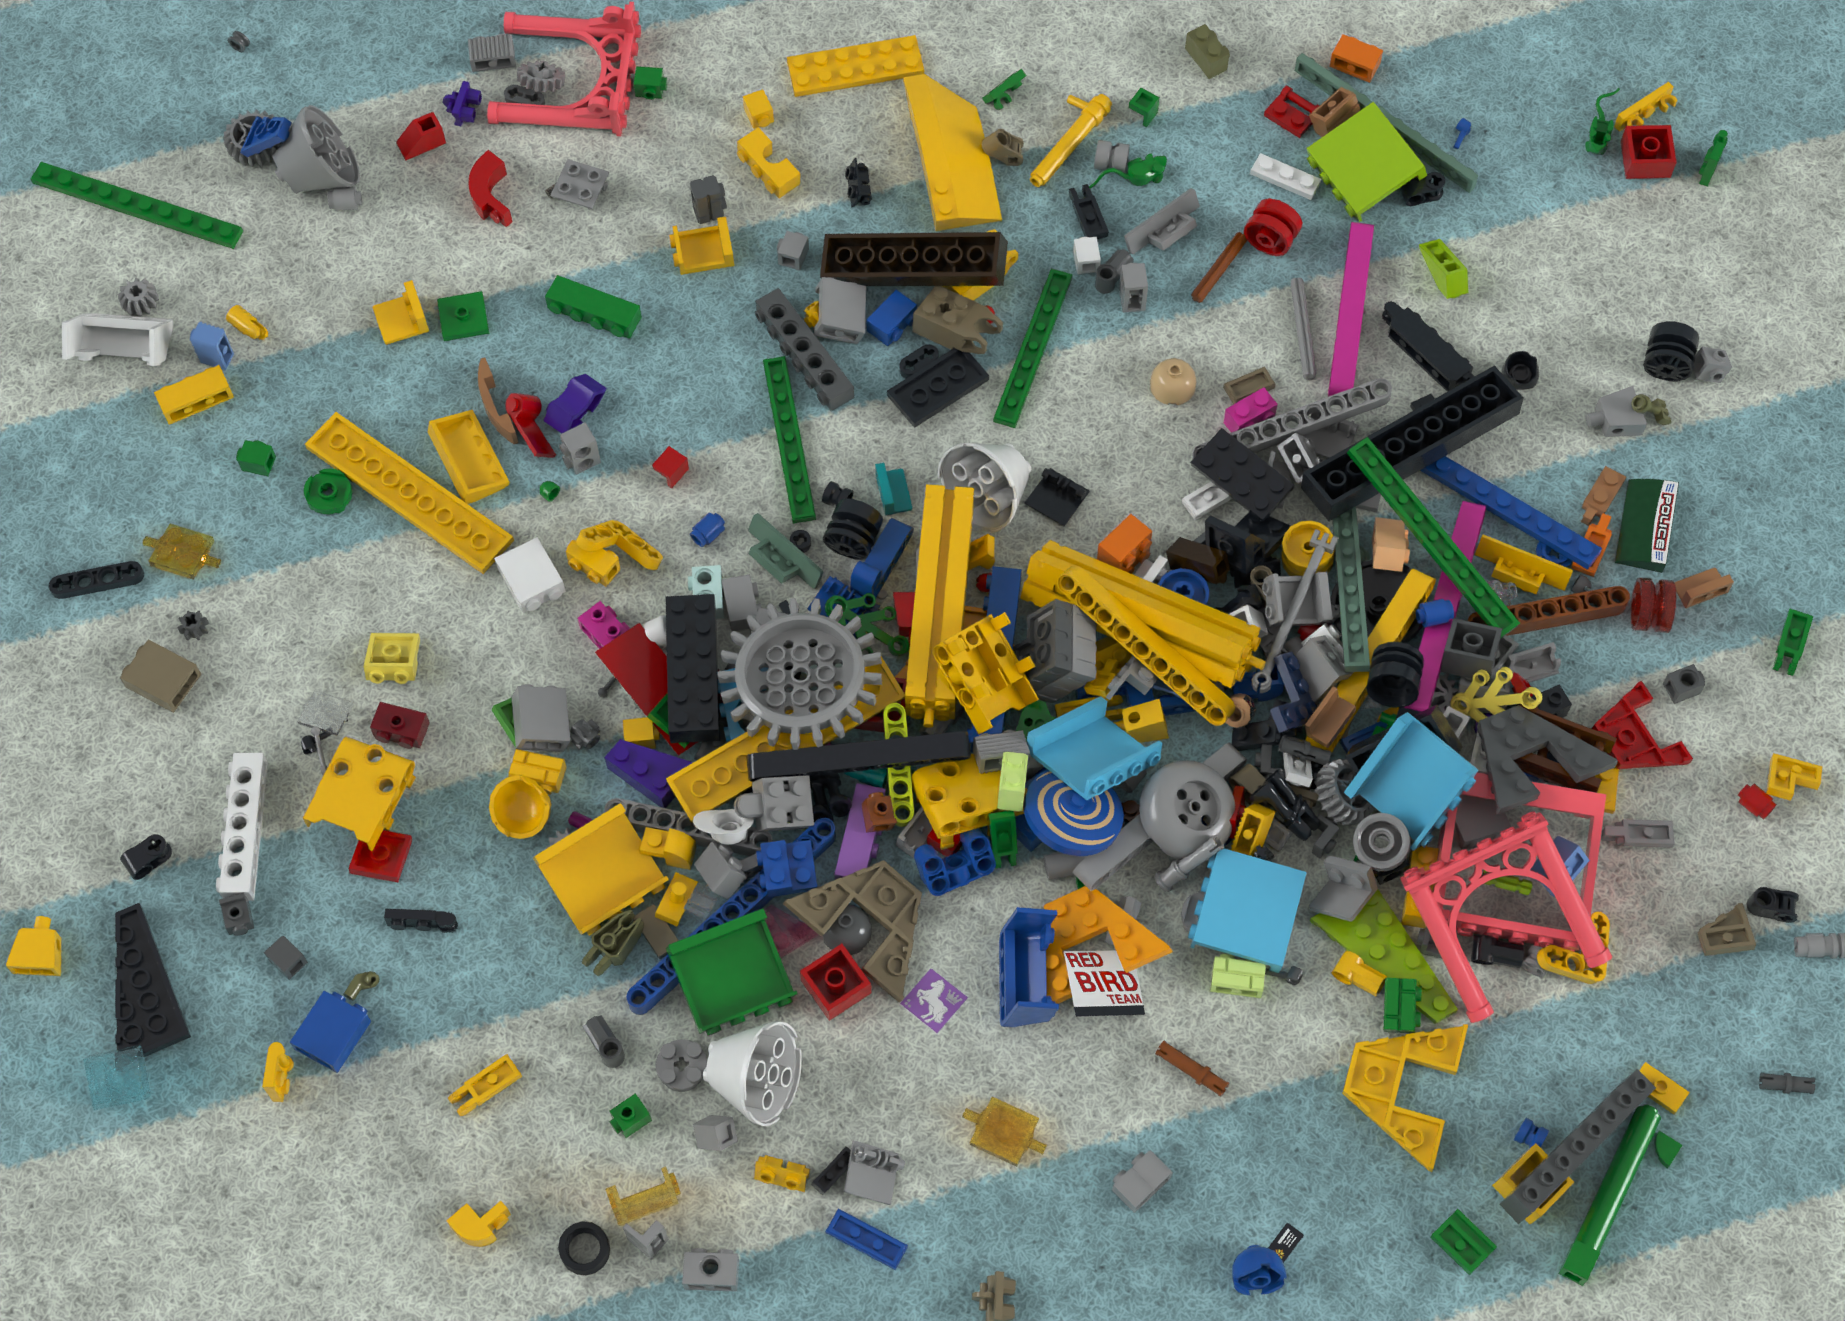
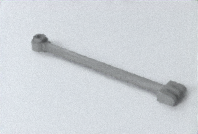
M1315 529L1309 546L1315 548L1314 553L1269 652L1263 670L1253 675L1252 687L1255 691H1257L1259 686L1258 678L1266 679V682L1261 683L1260 693L1270 690L1272 683L1271 672L1275 666L1274 657L1278 656L1282 650L1324 552L1332 554L1339 537L1333 536L1329 544L1327 543L1329 534L1324 533L1322 539L1319 540L1320 530Z

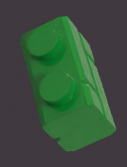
M1385 978L1384 1032L1410 1034L1415 1033L1416 1027H1421V1012H1416V1001L1421 1002L1422 986H1417V979Z

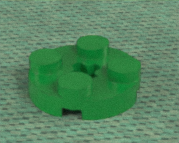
M322 469L314 477L311 475L304 485V496L309 508L320 514L341 513L352 498L353 490L348 478L337 469ZM328 488H332V494L325 495L324 493H322L323 491H327Z

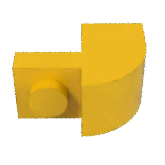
M646 827L640 847V854L665 858L667 866L691 870L697 847L695 840L684 832L669 828V831Z
M499 1201L480 1218L466 1203L446 1221L463 1242L471 1246L483 1247L497 1240L492 1230L502 1228L509 1219L507 1217L511 1214L504 1203Z

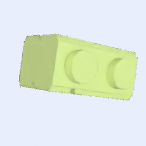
M1014 752L1003 753L998 809L1023 811L1028 755Z
M1231 954L1215 956L1210 992L1261 998L1264 989L1266 965L1248 959H1235V956Z

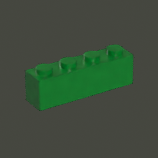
M559 275L556 276L545 295L547 308L555 314L562 313L576 322L583 321L589 323L598 330L605 329L617 337L630 339L642 318L640 305Z

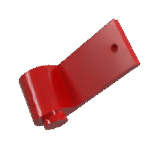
M510 394L505 403L506 411L534 456L538 458H554L556 453L535 422L542 408L540 399L535 395Z

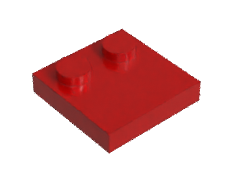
M383 830L373 851H370L367 843L358 840L348 868L349 873L398 883L411 847L412 835Z

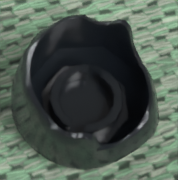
M1526 351L1513 352L1507 357L1502 367V374L1517 390L1533 388L1539 379L1537 358Z

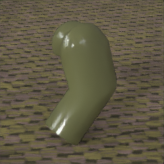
M373 971L356 974L343 995L354 1001L360 990L373 988L379 983V975Z

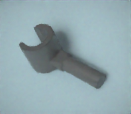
M1291 966L1288 973L1285 971L1276 973L1266 968L1265 975L1280 977L1292 985H1297L1303 977V971L1296 966Z

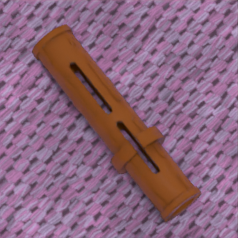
M1165 1040L1158 1047L1160 1049H1157L1155 1053L1157 1056H1160L1195 1079V1083L1199 1086L1203 1084L1220 1097L1225 1093V1088H1228L1229 1082L1211 1072L1210 1067H1203L1168 1044Z

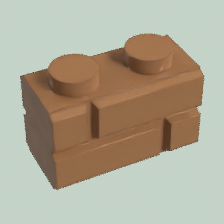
M1343 87L1334 92L1333 95L1309 115L1314 131L1323 137L1358 113L1361 109L1357 103L1356 94Z

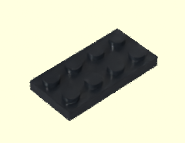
M953 348L887 390V396L915 428L987 382L989 374L971 353Z
M1223 428L1216 433L1190 462L1192 467L1261 522H1264L1294 489V484Z

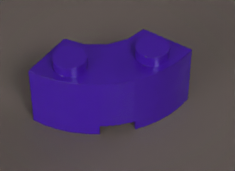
M587 374L573 377L568 382L565 391L548 404L544 422L561 434L581 425L583 422L580 419L588 411L593 413L607 388Z

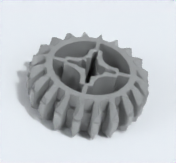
M257 109L254 113H250L247 110L246 115L239 113L238 119L232 118V124L226 125L227 131L224 132V145L227 148L228 154L236 162L240 161L243 166L249 162V165L252 167L255 162H258L261 166L264 160L270 163V157L277 151L281 142L272 148H267L259 154L256 153L249 157L244 156L240 151L255 118L260 117L263 119L268 117L272 119L275 117L273 114L268 115L266 111L260 114Z
M1347 759L1333 760L1325 764L1316 774L1317 779L1314 781V784L1317 788L1314 792L1319 795L1317 801L1321 802L1323 806L1321 810H1326L1327 817H1333L1335 823L1340 822L1343 826L1356 825L1374 811L1373 805L1358 794L1351 799L1344 793L1356 776Z

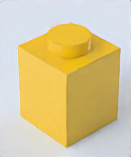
M763 89L743 96L744 110L753 129L766 127L774 122L773 108Z
M647 717L623 720L625 741L656 749V740H660V733L653 725V721Z

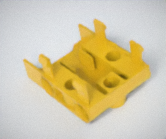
M1005 612L995 618L990 614L937 644L933 649V655L978 734L993 728L990 720L1010 708L1019 711L1039 700L1024 673L1036 667L1030 656L1018 661L1001 628L1011 623Z
M347 736L344 737L303 816L306 826L310 827L311 823L321 820L330 822L355 832L357 840L367 843L370 851H373L383 829L386 831L390 830L394 822L391 816L405 788L410 789L416 778L413 775L415 762L387 752L380 745H369ZM381 757L379 761L371 762L373 758ZM341 770H348L344 775H338ZM393 786L390 791L382 792L385 787Z
M971 754V758L966 760L925 766L917 769L912 774V788L916 794L917 803L920 802L937 838H941V850L954 846L953 835L987 826V836H990L989 814L1009 811L997 808L1001 771L979 773L974 754ZM1024 808L1020 812L1014 811L1015 816L1024 814Z

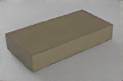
M1262 367L1225 383L1223 388L1234 405L1263 387L1270 391L1275 388L1276 384L1267 369Z
M653 904L636 914L633 920L636 921L639 917L643 920L642 934L660 960L668 955L666 947L679 940L667 922L655 917L657 908Z

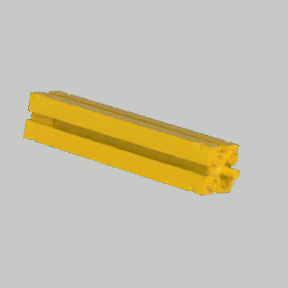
M926 484L905 691L906 716L914 719L924 718L923 726L927 728L933 727L934 715L935 719L939 721L955 720L957 697L933 655V649L937 644L963 630L974 512V488L955 486V490L945 489L943 485Z
M1052 540L1048 541L1041 551L1038 550L1030 557L1026 572L1028 578L1024 581L1020 596L1022 600L1031 601L1039 607H1043L1055 599L1074 604L1058 589L1057 579L1071 566H1079L1208 679L1215 682L1219 681L1222 685L1231 688L1237 681L1241 682L1245 672L1249 673L1252 667L1263 670L1266 661L1252 656V651L1255 652L1258 649L1261 638L1258 637L1260 627L1252 624L1248 625L1241 619L1071 548L1060 546L1059 543ZM1097 624V632L1112 637Z

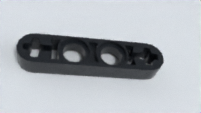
M128 561L57 575L50 580L48 587L55 598L65 599L136 585L143 580L145 573L138 562ZM135 569L134 576L130 577L131 570ZM119 571L122 572L121 576H122L123 579H121V577H120V575H119V573H118ZM106 574H115V578L111 582H103V577ZM90 578L91 582L88 586H79L80 580ZM63 583L65 586L62 587L61 591H58L59 584Z

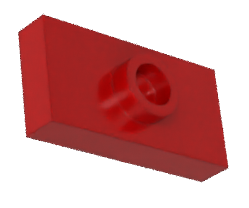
M1513 673L1510 681L1514 686L1512 687L1514 694L1522 693L1525 689L1531 687L1526 679L1518 673Z
M1235 786L1233 790L1235 811L1229 819L1232 826L1229 838L1235 839L1234 836L1237 835V827L1240 826L1239 822H1241L1242 813L1245 812L1244 809L1246 808L1243 786Z

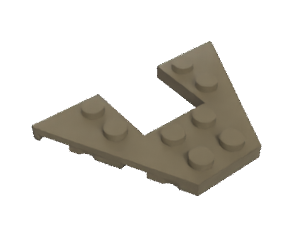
M884 860L870 867L863 868L843 878L836 879L784 901V906L822 937L851 900H853L890 932L861 970L900 1003L904 999L905 980L909 971L908 963L912 954L913 934L917 924L918 906L921 902L922 892Z

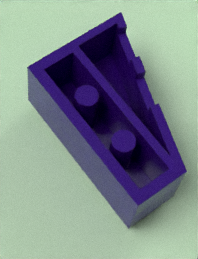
M621 739L604 757L607 769L662 808H666L676 797L666 778L693 763Z

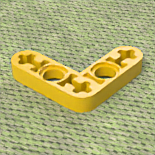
M610 520L582 529L576 539L577 546L588 552H594L616 544L639 564L650 570H657L663 559L659 551L626 525L616 520Z
M1594 912L1590 918L1604 946L1608 947L1610 929L1608 917L1602 912ZM1549 945L1537 952L1538 964L1547 971L1587 984L1602 981L1606 976L1607 962L1592 968V971H1584V969H1589L1582 951L1580 954L1555 945ZM1568 958L1574 961L1575 971L1568 967Z

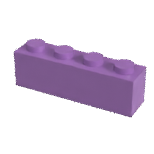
M856 784L852 807L850 808L834 874L835 880L870 867L872 858H877L879 844H876L877 835L882 836L883 831L866 833L861 804L866 798H869L868 795L871 793L883 792V795L886 796V789ZM877 807V809L880 812H882L881 807Z

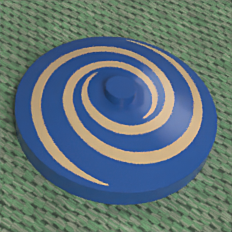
M1047 769L1033 779L1024 797V815L1030 829L1044 844L1064 854L1089 856L1100 853L1112 845L1123 825V807L1112 787L1100 795L1085 800Z

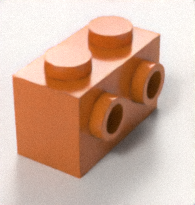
M1342 34L1332 52L1329 67L1370 83L1381 63L1383 50L1374 45L1359 41L1354 37Z

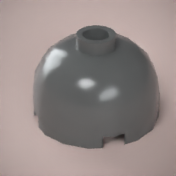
M848 904L822 936L825 945L832 950L838 945L843 944L850 955L861 952L871 940L872 926L870 919L863 909L856 905Z

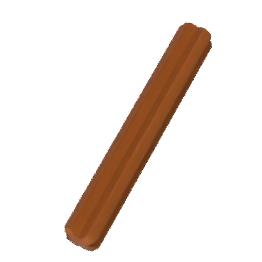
M1237 232L1191 293L1194 301L1201 303L1237 256L1247 242L1244 233Z

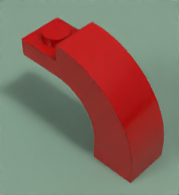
M487 150L475 162L470 171L468 185L472 203L476 212L483 220L490 216L495 223L498 224L500 222L507 227L513 222L510 209L491 194L493 187L507 175L505 163L490 150Z

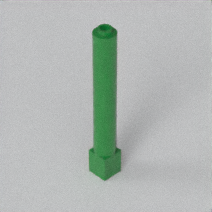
M1643 1105L1635 1109L1574 1243L1571 1245L1558 1273L1581 1286L1589 1279L1601 1253L1600 1250L1661 1120L1656 1108L1650 1105Z

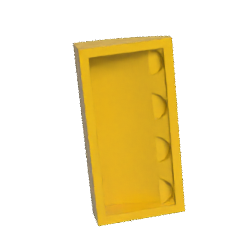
M473 409L429 421L427 432L462 501L470 504L509 486L510 482Z

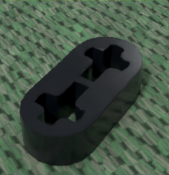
M930 344L924 345L904 357L899 364L901 376L906 379L938 359V349ZM926 353H927L928 355H931V354H932V355H933V358H932V359H930L929 357L924 358V354H926ZM907 365H908L909 367L914 366V370H913V371H911L910 369H907V370H906V366H907Z

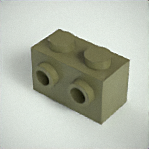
M1204 24L1187 33L1185 49L1208 79L1228 69L1229 50L1219 42L1213 30H1210Z

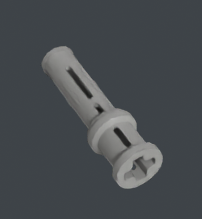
M1213 835L1191 855L1181 860H1173L1171 866L1163 872L1158 871L1155 874V880L1159 887L1165 892H1169L1173 889V885L1180 880L1188 879L1189 872L1224 849L1221 839L1215 841L1218 839V836Z

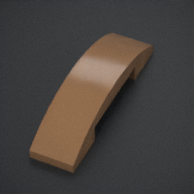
M481 358L478 368V386L487 416L496 430L505 439L513 444H517V435L508 413L499 416L489 393V389L496 387L486 358Z

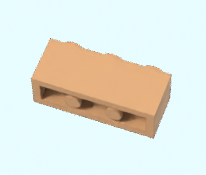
M1375 517L1372 535L1373 568L1402 572L1403 564H1408L1410 549H1408V530L1405 529L1402 520Z

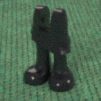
M1281 768L1273 772L1264 781L1263 785L1249 797L1250 801L1255 804L1266 801L1272 805L1283 818L1282 824L1286 825V829L1290 830L1302 841H1306L1312 835V831L1317 830L1321 825L1306 799L1303 800L1302 794L1296 796L1285 780V773ZM1278 792L1287 800L1289 805L1286 804V802L1281 798Z
M838 773L809 776L810 788L815 800V805L812 806L814 822L820 818H828L833 821V814L837 817H843L850 811L852 807L850 798L841 794L839 786L842 784ZM824 788H827L829 792V805L826 799Z

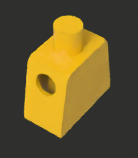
M1160 699L1125 708L1122 710L1123 720L1113 722L1139 743L1169 739Z
M37 916L34 928L19 929L6 962V967L12 974L61 976V937L56 930L50 929L51 919L49 917Z

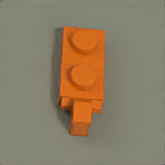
M1602 513L1598 525L1593 523L1589 525L1584 538L1602 548L1600 555L1587 570L1573 562L1571 569L1594 577L1612 536V531L1607 529L1611 516Z

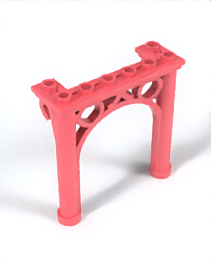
M629 2V5L625 4L624 10L617 6H608L603 11V17L590 19L519 15L515 12L506 11L504 15L505 34L567 37L582 40L597 52L601 60V73L593 90L580 101L570 105L551 106L490 101L487 110L488 123L499 124V122L609 129L617 136H621L622 128L627 126L625 110H629L630 97L627 96L628 92H632L633 80L630 77L631 74H635L636 64L633 58L638 55L636 38L641 36V25H638L639 11H635L634 2ZM594 37L603 39L600 42H598ZM608 44H618V51L614 54L605 52L604 49ZM620 61L619 69L614 68L611 63ZM617 81L616 92H614L609 85ZM607 95L610 97V101L600 96Z
M1533 811L1521 817L1522 821L1517 822L1519 828L1509 827L1501 831V836L1493 840L1491 838L1483 839L1476 844V848L1470 851L1463 849L1454 853L1451 860L1446 862L1439 860L1429 866L1430 869L1427 871L1423 867L1420 869L1417 866L1412 867L1403 873V877H1400L1405 890L1410 892L1467 1008L1466 1014L1471 1023L1489 1017L1494 1013L1490 1002L1487 1001L1460 946L1456 934V920L1466 898L1476 888L1492 879L1502 876L1519 875L1540 881L1553 892L1588 967L1594 968L1612 959L1608 947L1604 946L1547 828L1549 824L1541 812L1536 814ZM1529 839L1530 842H1531V845L1528 844V843H1526V842H1524V841H1526V840ZM1519 848L1527 849L1530 854L1528 861L1523 867L1512 866L1508 862L1509 854ZM1502 852L1501 859L1506 868H1500L1499 864L1490 865L1484 860ZM1536 856L1538 857L1547 877L1534 870H1531L1532 866L1536 861ZM1475 865L1474 873L1468 878L1470 883L1466 886L1464 879L1456 873ZM1482 869L1487 871V873L1482 875ZM1454 880L1461 884V890L1457 898H1443L1439 893V889L1444 883ZM1432 884H1434L1433 890L1430 888ZM1438 902L1443 905L1452 906L1449 922H1447Z

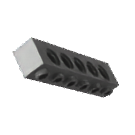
M779 288L755 301L756 318L760 323L764 322L766 324L770 337L773 340H778L782 353L785 356H790L793 367L798 373H803L807 386L810 389H815L818 393L817 398L823 406L827 405L830 411H833L855 398L852 383Z

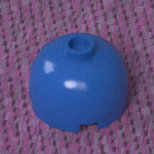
M1259 1245L1249 1246L1235 1258L1232 1265L1234 1288L1237 1292L1251 1296L1249 1290L1262 1289L1261 1295L1275 1292L1284 1285V1278H1287L1285 1266L1279 1255L1274 1250Z

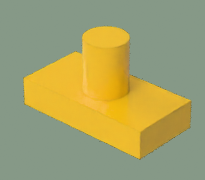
M986 534L971 542L968 571L977 566L987 570L993 567L995 563V537Z
M675 872L655 912V917L678 927L699 882Z

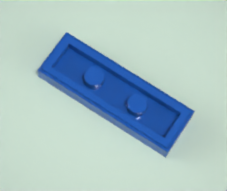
M839 1208L825 1231L826 1234L894 1270L898 1267L908 1248L907 1244Z

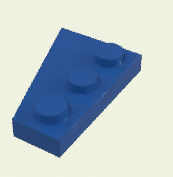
M256 117L240 153L249 157L256 153L259 154L267 148H272L280 142H285L289 137V128L292 122L285 117H273L272 119Z

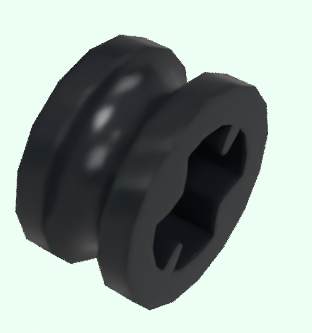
M796 530L791 534L790 542L799 550L805 553L810 549L811 537L807 531ZM800 538H804V542L801 545H797V541Z

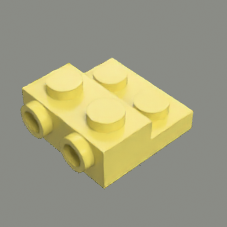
M371 633L364 661L366 680H370L375 684L382 683L384 680H393L399 684L415 681L418 667L417 654L420 644L419 633Z

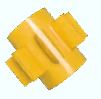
M819 301L811 303L804 310L806 317L803 320L809 328L812 326L814 328L819 321Z

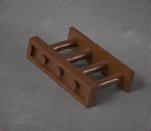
M1537 707L1534 709L1525 708L1602 752L1610 754L1617 738L1610 736L1604 731L1593 730L1542 711ZM1546 747L1538 750L1537 754L1530 753L1513 760L1524 773L1561 787L1597 793L1602 779L1593 776L1576 783L1560 763L1546 758L1549 752Z

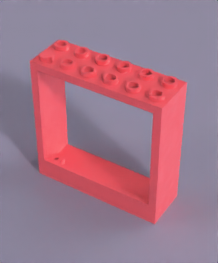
M1477 772L1474 776L1475 784L1469 791H1463L1461 794L1495 800V796L1491 792L1492 782L1489 780L1488 774ZM1532 782L1539 790L1540 795L1537 800L1524 804L1525 806L1572 813L1575 817L1590 818L1586 856L1590 861L1584 867L1580 897L1591 916L1606 794ZM1457 807L1453 811L1449 809L1445 815L1448 819L1440 828L1437 861L1443 860L1446 862L1450 860ZM1446 883L1441 885L1439 893L1443 898L1445 897ZM1438 902L1447 922H1449L1451 910L1443 909V904ZM1459 912L1457 916L1456 930L1458 931L1457 934L1461 936L1471 937L1474 933L1494 937L1497 939L1496 941H1498V938L1508 939V943L1524 945L1525 942L1542 948L1555 945L1574 952L1581 950L1571 931Z

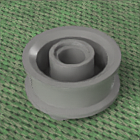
M1376 813L1364 818L1358 824L1354 832L1353 845L1355 853L1362 864L1372 866V869L1375 871H1389L1400 866L1406 859L1410 849V837L1406 826L1400 819L1387 813ZM1379 836H1385L1388 838L1389 844L1385 848H1378L1374 844L1375 839Z

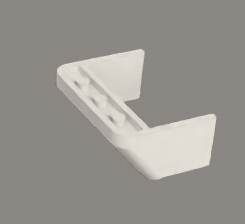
M98 313L78 315L62 322V359L67 360L78 356L79 360L89 361L93 360V356L111 355L142 358L143 361H147V365H161V362L166 360L173 330V320Z

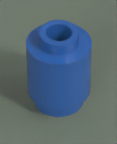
M709 512L692 528L693 531L690 533V537L700 547L709 545L725 530V521L719 514Z
M1438 599L1419 604L1415 615L1417 622L1426 628L1448 623L1450 619L1454 618V609L1450 600Z

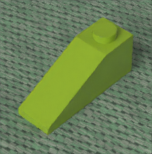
M1441 239L1419 244L1420 251L1438 289L1447 299L1457 298L1460 295L1469 293L1467 268Z

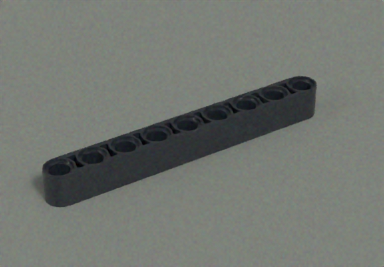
M951 732L798 748V750L788 749L748 754L746 759L748 781L754 782L761 778L817 776L970 759L971 753L968 732Z

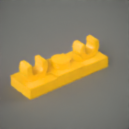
M1667 82L1619 113L1614 127L1620 132L1626 126H1641L1644 124L1642 118L1650 117L1656 107L1659 106V109L1664 113L1667 112L1669 107L1666 103L1675 107L1677 98L1671 95L1674 86Z

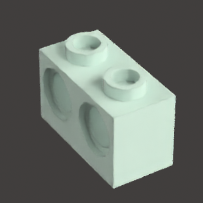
M721 565L692 567V576H688L689 591L693 590V595L714 594L716 619L724 618ZM704 580L710 581L708 584H700Z

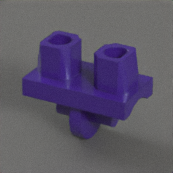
M463 81L459 93L453 91L452 95L444 96L443 104L447 107L446 111L452 113V116L455 117V126L461 127L463 122L474 123L476 110L475 108L468 107V105H480L482 94L480 90L472 89L469 82Z

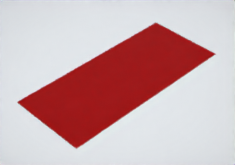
M640 623L595 652L646 716L668 693L667 656L656 642L651 641L646 636L645 629ZM653 722L655 728L678 756L698 743L690 742L686 748H683L679 743H670L669 735Z

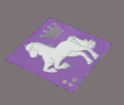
M930 969L900 1004L938 1033L968 997L933 969Z

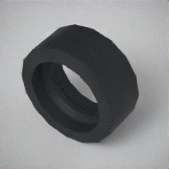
M582 1221L574 1223L565 1229L560 1237L558 1250L560 1258L568 1270L577 1275L586 1276L598 1272L605 1266L610 1255V1244L607 1235L600 1226L593 1222ZM582 1233L592 1234L600 1244V1251L596 1259L586 1264L577 1263L569 1254L570 1242L574 1237Z

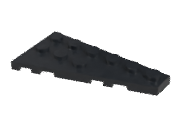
M140 903L115 913V942L117 943V957H115V967L117 968V979L115 980V1018L117 1019L115 1043L117 1045V1057H115V1066L117 1068L191 1037Z

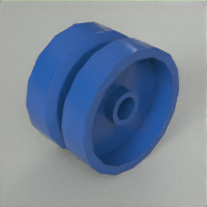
M1182 568L1171 570L1162 576L1157 584L1208 605L1210 592L1208 584L1199 573L1193 570Z

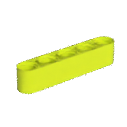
M891 703L884 709V739H890L894 735H899L902 738L908 737L906 712L899 703ZM891 711H897L901 714V719L891 721L887 715ZM905 766L902 770L887 768L889 796H891L894 818L897 820L896 825L905 827L914 816L910 766ZM897 784H903L907 787L908 791L904 795H898L894 792L893 788ZM898 809H906L909 812V817L905 820L897 818L895 812Z

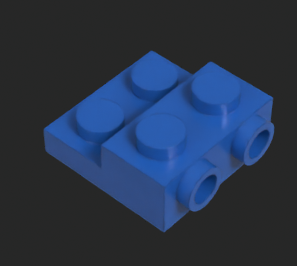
M785 840L760 843L761 850L756 851L758 866H763L764 874L759 875L761 890L767 889L768 897L803 893L818 888L811 840L785 843Z

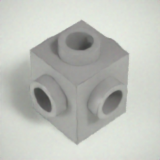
M1701 347L1695 355L1693 372L1698 380L1721 383L1732 368L1725 350Z

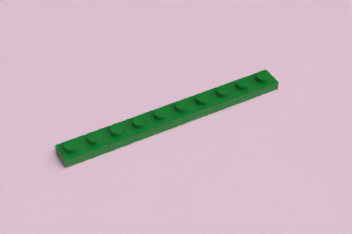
M40 162L31 177L33 184L234 249L243 233L241 226L44 162Z
M1366 437L1350 448L1347 452L1350 458L1488 626L1502 628L1501 638L1518 627L1520 622L1370 439Z

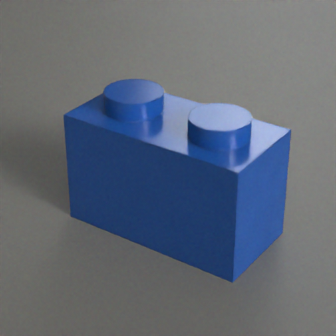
M895 290L866 319L867 332L886 346H889L893 341H898L903 334V330L907 326L913 325V313L917 309V304L898 290Z

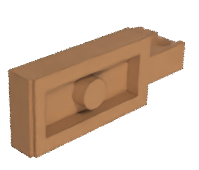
M1607 466L1604 467L1582 504V509L1586 510L1581 520L1582 523L1589 526L1595 516L1601 518L1602 513H1606L1625 482L1626 476Z

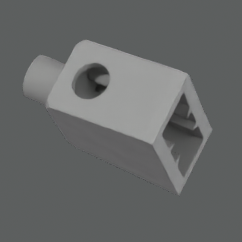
M1631 386L1598 399L1595 412L1586 414L1588 427L1600 425L1605 437L1643 435L1647 422L1643 413H1637L1632 408V399L1637 396L1634 387Z

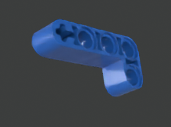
M894 518L888 521L865 562L858 561L851 575L850 592L854 589L853 594L858 593L863 596L871 593L875 598L878 596L910 541L914 527Z

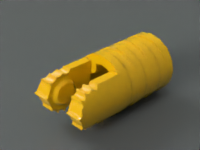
M235 305L228 311L226 321L242 334L259 340H264L268 337L267 329L257 321V318L240 305Z

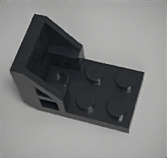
M1248 512L1236 526H1233L1210 515L1205 520V541L1207 546L1226 551L1231 568L1250 575L1255 567L1261 566L1282 544L1284 534L1291 525L1271 516L1264 522H1261Z

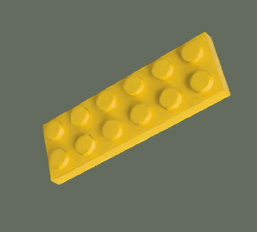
M916 35L787 57L795 97L924 74V66Z

